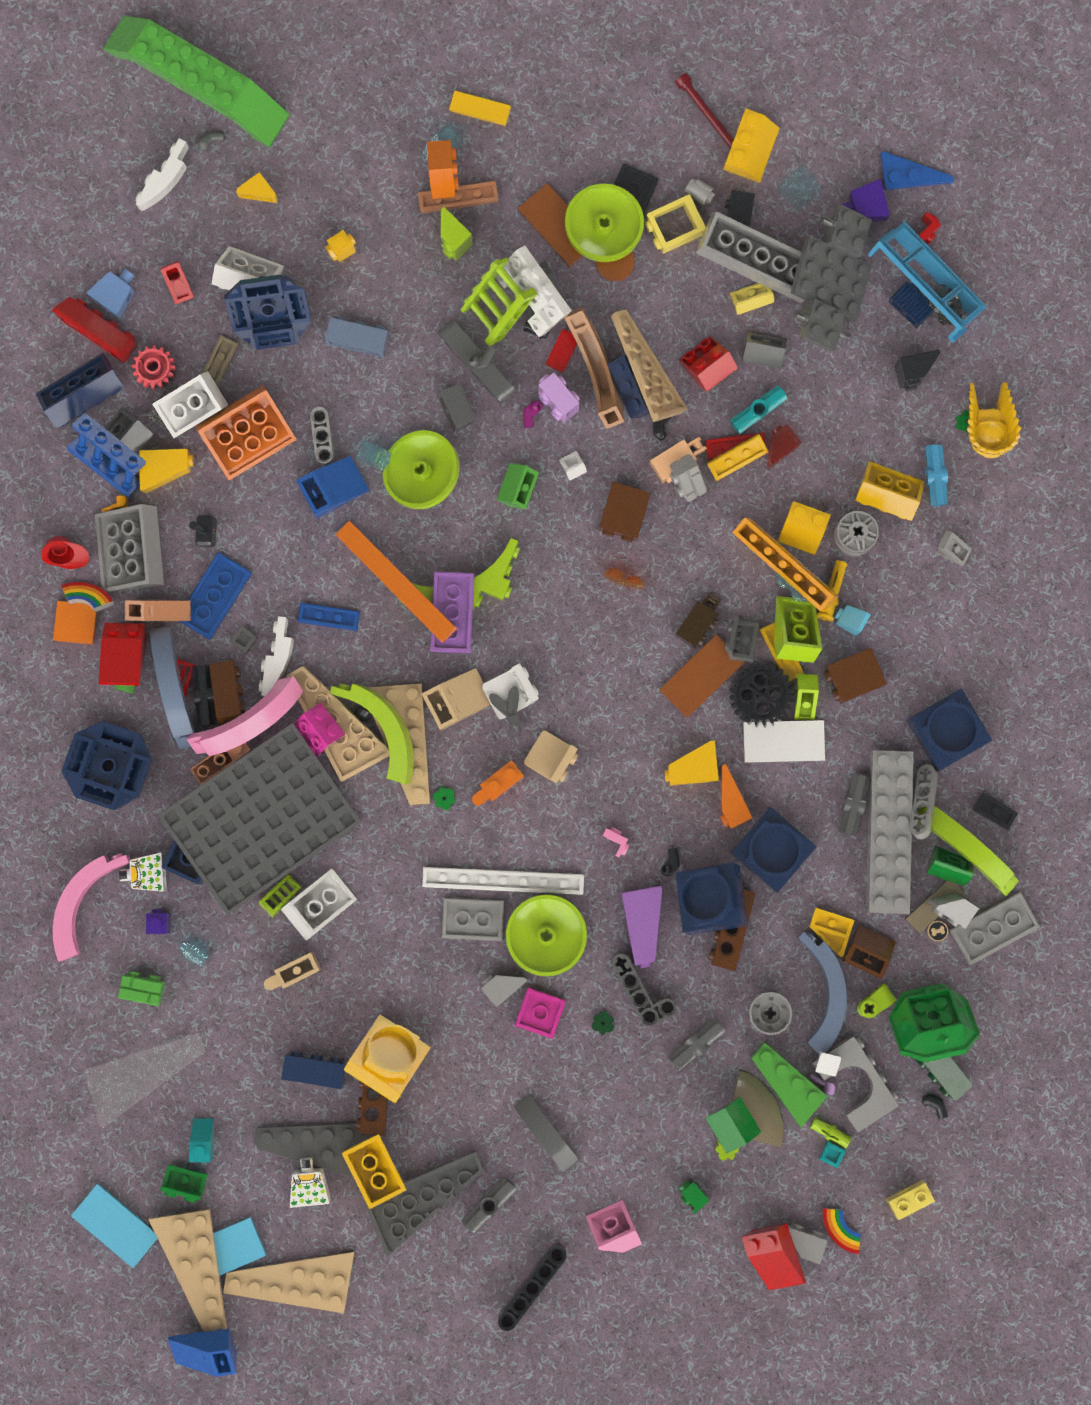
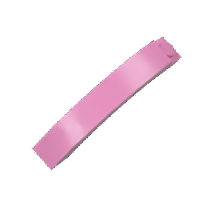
M294 676L278 679L264 698L247 712L214 729L190 734L187 741L196 754L207 753L209 756H213L233 749L259 735L279 720L295 704L303 690Z
M117 854L111 857L112 861H109L107 855L93 860L83 867L64 889L57 904L53 920V943L58 962L81 954L77 943L75 925L77 911L84 895L99 878L113 870L130 864L131 859L129 855Z

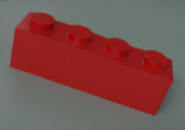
M68 297L52 309L53 313L62 322L123 364H125L138 345L131 333L128 331L123 333L118 330L119 326L112 320L105 321L102 319L103 315L96 309L89 310L86 308L87 304L79 298L75 300L72 297Z

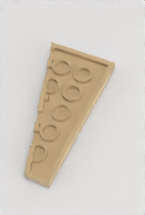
M305 666L286 675V677L294 676L303 690L298 700L304 712L321 702L345 733L343 737L324 750L341 782L389 757V748L335 695L330 694V690Z

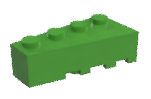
M762 1041L751 1054L750 1058L797 1124L802 1127L827 1096L765 1042Z

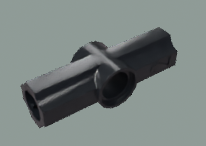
M209 665L193 666L195 686L193 687L194 704L197 708L198 726L216 725Z

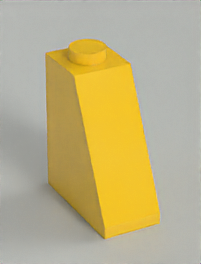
M188 449L139 450L140 457L146 461L145 466L140 469V490L143 493H148L190 473V467L194 466L193 455H190Z
M715 740L709 741L669 764L668 770H664L665 782H669V786L719 781Z

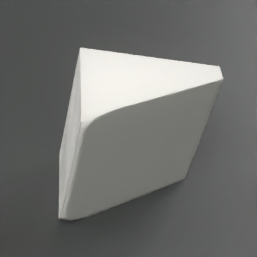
M577 451L559 459L569 480L587 472L585 464Z
M819 1052L815 1072L836 1076L841 1057Z

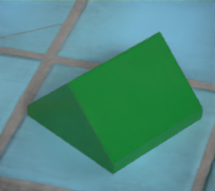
M934 845L926 874L965 887L973 877L974 869L973 864L961 854Z
M740 1096L705 1117L726 1153L748 1144L761 1133Z

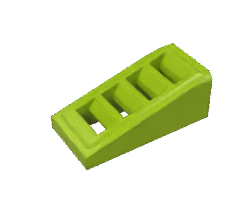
M287 874L259 901V905L273 918L302 887ZM285 882L294 889L292 892L284 885ZM280 887L288 894L286 898L278 891ZM274 894L282 900L281 903L273 897ZM270 900L276 908L273 909L267 901Z

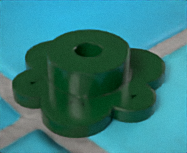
M602 1011L599 1015L593 1017L592 1029L594 1031H599L601 1035H604L606 1032L614 1030V1025L612 1024L614 1018L609 1016L606 1011Z

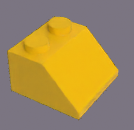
M793 501L777 542L815 555L831 515Z

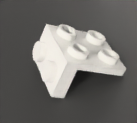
M520 663L482 685V689L489 702V695L496 694L506 703L510 689L513 686H517L519 690L517 712L539 699L537 688L531 685L528 679L529 674ZM490 702L497 717L499 719L506 718V716L503 715L499 710H497Z

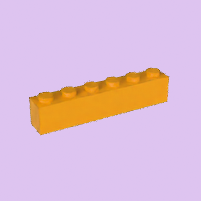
M745 517L732 532L819 611L826 612L838 599L839 596L751 518Z

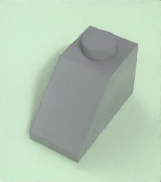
M490 975L481 982L484 985L481 990L498 1007L527 982V979L520 976L496 975L492 977Z

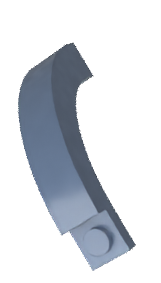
M170 625L150 630L153 661L167 720L179 750L188 748L191 745L187 738L190 734L196 732L181 684L175 639Z
M801 932L797 938L820 964L827 985V1003L824 1015L819 1026L806 1042L818 1054L819 1052L826 1053L836 1040L844 1021L847 1005L845 978L836 956L825 941H821L816 945L817 939L810 932L807 934Z

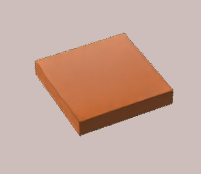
M57 601L53 641L94 645L97 612L84 603L69 604L65 601Z

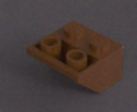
M858 924L842 961L882 979L890 963L896 941Z

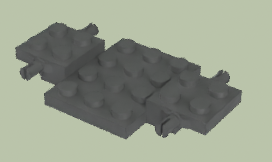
M843 205L836 206L832 218L825 215L820 217V223L827 225L822 241L812 236H806L790 291L791 294L806 300L803 311L796 309L794 311L795 314H793L794 318L802 320L800 338L828 351L836 350L839 338L845 341L850 340L851 334L842 330L844 318L852 322L857 320L872 266L858 258L862 257L865 244L874 248L875 243H877V240L868 237L872 219Z

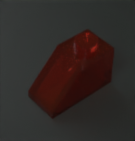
M788 424L784 427L779 425L771 432L773 435L769 441L766 464L768 470L802 444Z

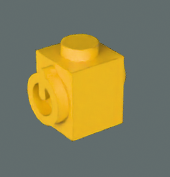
M344 230L327 240L328 245L325 246L332 260H338L339 263L356 252L354 247L356 244L350 233L347 235Z

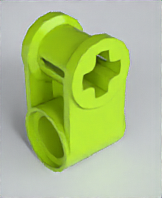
M885 983L878 986V990L874 989L858 1003L857 1011L860 1016L873 1018L897 1001ZM865 1004L872 1006L870 1008V1013L864 1012V1010L866 1009V1007L864 1006Z

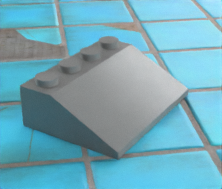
M139 504L95 514L101 588L106 592H116L164 585L157 506Z

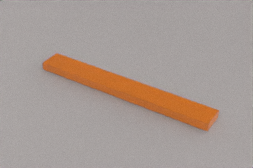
M348 521L335 534L442 643L457 630L351 521Z

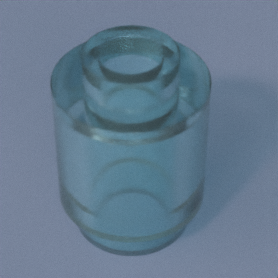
M193 940L189 942L184 941L179 949L181 952L180 957L195 967L199 966L202 968L210 956L206 952L207 949Z

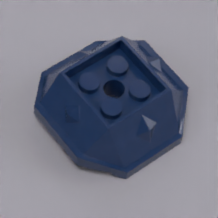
M261 275L258 278L240 280L224 295L233 333L250 343L256 350L296 344L300 335L311 322V313L304 283L293 280L286 275Z
M101 721L74 734L61 772L75 798L115 811L140 797L153 759L142 734ZM108 761H112L114 768L108 772L105 769V764Z

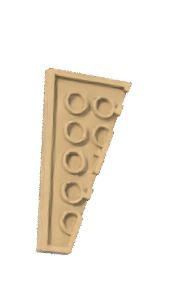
M627 310L616 311L611 315V318L653 422L685 412L688 408Z
M422 684L369 687L386 698L394 706L409 731L414 752L413 776L410 784L401 783L409 804H430ZM374 717L380 734L382 736V739L385 745L388 747L386 735L381 725Z
M205 1209L149 1218L148 1220L203 1331L227 1329L211 1210Z
M355 1251L229 1271L226 1273L223 1293L344 1313Z

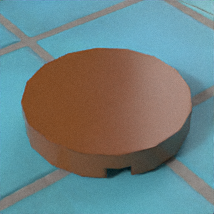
M631 252L624 258L612 262L596 261L597 271L607 281H623L630 276L634 269V254Z

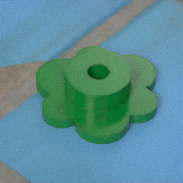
M964 410L961 415L956 416L958 421L956 428L968 433L967 427L969 425L965 420H969V411Z
M441 787L439 792L437 791L433 794V799L436 801L435 806L442 807L443 810H449L451 804H454L456 801L453 797L454 791Z

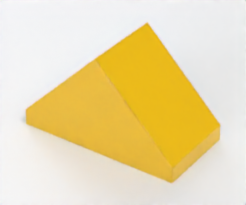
M260 172L236 190L239 198L278 203L276 193Z

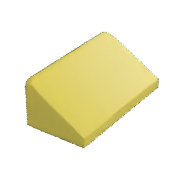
M759 283L730 293L737 315L774 302L773 291Z

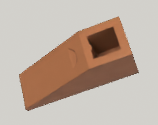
M125 600V620L191 621V601Z
M245 742L223 753L206 757L190 770L200 785H202L252 751V748Z

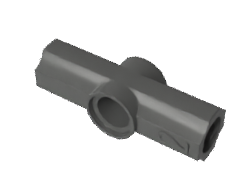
M853 773L849 792L845 796L846 803L842 808L844 812L839 832L856 836L860 818L865 811L866 794L871 777Z
M713 1018L699 1031L692 1033V1036L689 1039L687 1038L683 1042L684 1044L670 1054L668 1058L680 1071L695 1057L698 1058L710 1047V1044L717 1040L725 1030Z
M504 1176L461 1220L462 1223L472 1233H475L491 1215L496 1213L497 1209L517 1188ZM486 1200H492L495 1203V1207L488 1210L484 1207L483 1203Z

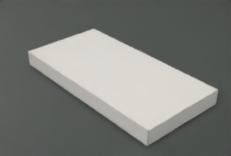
M824 720L775 721L774 726L767 722L765 728L762 722L759 723L758 727H755L754 722L750 725L747 722H743L744 763L825 761Z

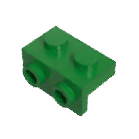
M168 1164L160 1191H164V1195L169 1197L179 1195L183 1196L186 1201L196 1202V1200H200L203 1197L208 1174Z

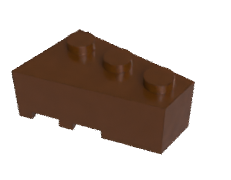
M233 660L209 664L216 718L220 726L246 712V706L242 700L244 691L238 679L241 678L240 667L236 666Z

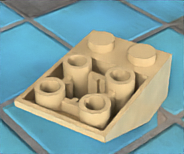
M476 668L422 693L440 731L491 706L482 689L484 683Z

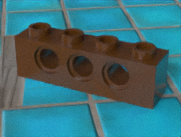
M743 889L748 924L756 892ZM747 926L737 927L733 934H729L726 929L715 931L713 940L717 941L715 949L711 948L708 960H711V965L736 971ZM724 942H729L732 948L729 953L725 954L721 951V945Z
M360 1081L359 1088L363 1089V1094L358 1099V1109L361 1110V1118H357V1130H360L361 1135L375 1136L379 1134L380 1136H386L388 1098L379 1093L376 1099H370L368 1092L372 1088ZM370 1109H376L378 1112L374 1120L367 1118V1112Z

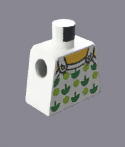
M157 853L130 860V869L119 870V880L131 881V889L167 891L166 870L161 868L165 861V853Z
M311 1157L300 1159L301 1169L294 1170L292 1174L290 1208L329 1204L331 1198L323 1168H313Z

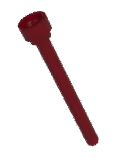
M684 73L675 81V84L679 89L689 94L731 149L734 140L692 87L691 77Z

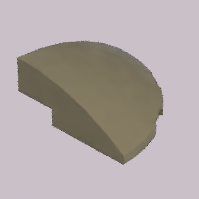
M740 1071L731 1101L740 1096L761 1130V1133L752 1140L781 1147L784 1129L780 1108L776 1099L761 1081L746 1072Z

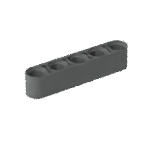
M453 319L437 332L441 339H445L447 346L455 354L459 355L458 358L467 368L470 367L468 364L470 356L478 357L484 354ZM492 362L485 368L473 369L470 367L472 374L480 383L483 382L485 384L484 387L493 397L498 399L497 402L499 404H502L516 392L514 387Z

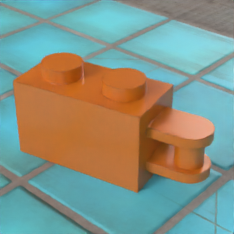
M511 760L480 784L482 789L473 795L472 802L476 806L484 804L489 799L493 802L523 779L524 775Z

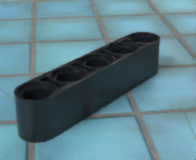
M553 1244L502 1309L498 1317V1325L502 1330L510 1331L518 1324L565 1262L567 1252L562 1244ZM556 1249L563 1252V1256L559 1259L552 1256V1252ZM542 1266H548L551 1271L548 1275H542L539 1269ZM534 1282L538 1285V1289L533 1292L529 1291L527 1284ZM517 1299H523L526 1304L524 1307L518 1308L514 1302ZM509 1315L513 1318V1322L511 1324H504L502 1317Z

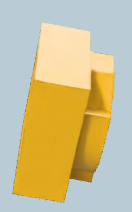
M379 1015L348 1061L344 1071L396 1103L431 1047L419 1040V1036L405 1027L396 1025L382 1015Z

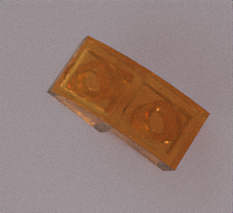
M608 568V571H604V578L616 585L635 590L644 589V580H640L638 576H629L628 580L624 579V572L620 571L619 568Z

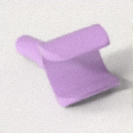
M813 1073L810 1075L811 1079L824 1086L823 1093L834 1094V1084L820 1079Z

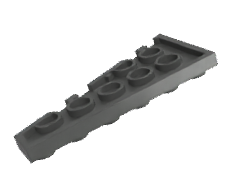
M357 1123L256 1128L257 1149L300 1161L302 1158L311 1157L314 1166L352 1177L353 1175L342 1152L363 1140L373 1137L361 1135L360 1130H357Z
M477 1151L403 1182L407 1189L406 1191L369 1209L365 1199L363 1200L387 1257L484 1171Z

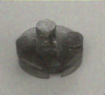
M941 285L935 288L934 291L943 299L952 289L947 290L945 288L946 285ZM956 295L946 304L962 318V314L959 315V309L962 308V305ZM928 299V303L937 314L940 324L943 326L946 324L952 325L947 317Z

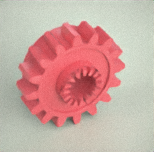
M153 345L152 349L146 346L145 351H138V358H133L136 361V364L132 365V368L136 370L133 375L134 377H139L137 382L139 384L143 383L146 389L149 385H151L153 390L156 389V385L163 389V383L170 384L169 377L175 378L172 374V371L177 370L172 365L175 363V360L170 358L171 353L169 351L165 353L163 347L158 350L155 345ZM153 364H158L157 370L150 371V367Z

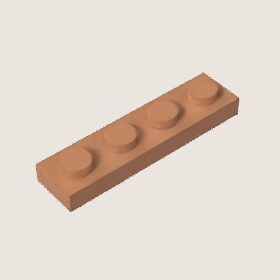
M496 181L459 186V189H455L456 197L432 199L431 191L418 192L420 212L423 214L441 211L443 207L450 210L497 203Z

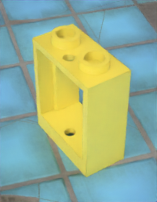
M690 194L648 213L646 216L647 221H645L648 232H652L655 237L653 242L656 249H661L663 254L701 237L706 228ZM683 206L694 230L666 242L655 219Z

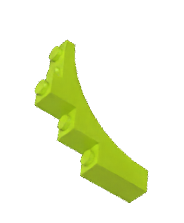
M511 538L496 562L474 578L473 611L475 606L479 608L483 596L480 595L481 593L504 601L505 597L509 598L513 587L510 586L511 581L505 579V576L509 577L513 568L510 563L513 558H517L521 549L518 547L519 543L517 540ZM413 584L433 604V587Z

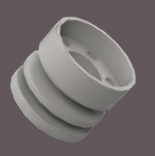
M853 511L846 514L837 523L833 532V541L836 548L842 554L849 557H859L866 554L876 544L879 537V527L876 520L870 514L863 511ZM859 529V530H860V532H859L860 535H858V536L856 537V536L854 535L855 530Z
M774 992L762 993L755 997L750 1004V1022L755 1029L763 1034H779L786 1030L791 1023V1005L781 994ZM769 1007L772 1008V1011L776 1012L772 1019H768V1016L764 1015V1012L768 1011Z

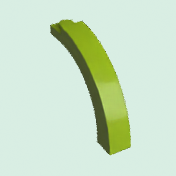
M340 683L339 686H332L330 694L362 705L381 725L389 747L390 759L386 778L399 783L410 784L414 769V752L409 731L398 711L382 695L361 684L349 686Z
M934 806L931 832L958 851L1003 895L1007 896L1019 882L1010 868L963 826ZM927 807L920 808L918 814H925Z

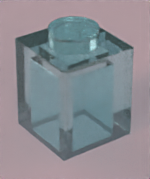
M363 441L356 459L367 466L384 472L385 467L390 462L391 453L382 447Z

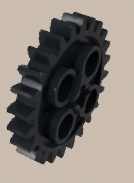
M758 662L757 668L754 669L753 665L750 664L749 671L743 668L744 675L736 674L739 680H732L736 687L729 689L730 692L734 693V695L729 696V699L735 701L731 704V707L737 708L735 714H741V721L747 718V724L750 725L754 721L755 727H758L759 723L762 722L765 728L767 722L774 726V719L781 722V714L786 717L788 716L785 709L792 710V706L788 702H794V698L789 695L795 694V691L789 689L793 686L792 682H787L789 676L785 675L782 677L783 669L776 672V665L770 669L769 664L766 662L763 668L760 662ZM759 677L766 679L763 685L756 684V680ZM748 684H752L762 694L765 692L766 697L774 702L776 706H772L762 696L759 698L758 693L750 688ZM773 690H780L781 695L779 697L771 696ZM750 692L753 694V697L750 700H744L743 695ZM759 706H768V710L766 712H758Z

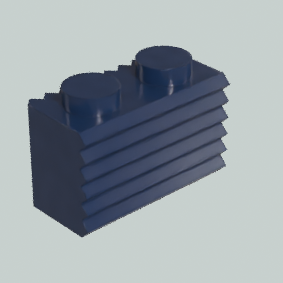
M908 281L888 301L916 329L936 309L927 297L924 298L921 295L920 289L914 283L910 284Z

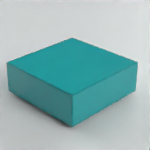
M827 1141L819 1160L838 1169L846 1150Z

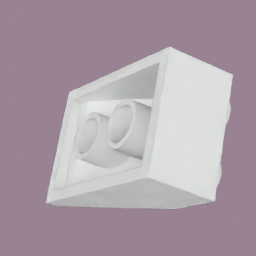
M206 371L153 403V406L173 438L224 409L228 406V403L209 372Z
M330 869L281 910L307 941L357 899L335 871Z

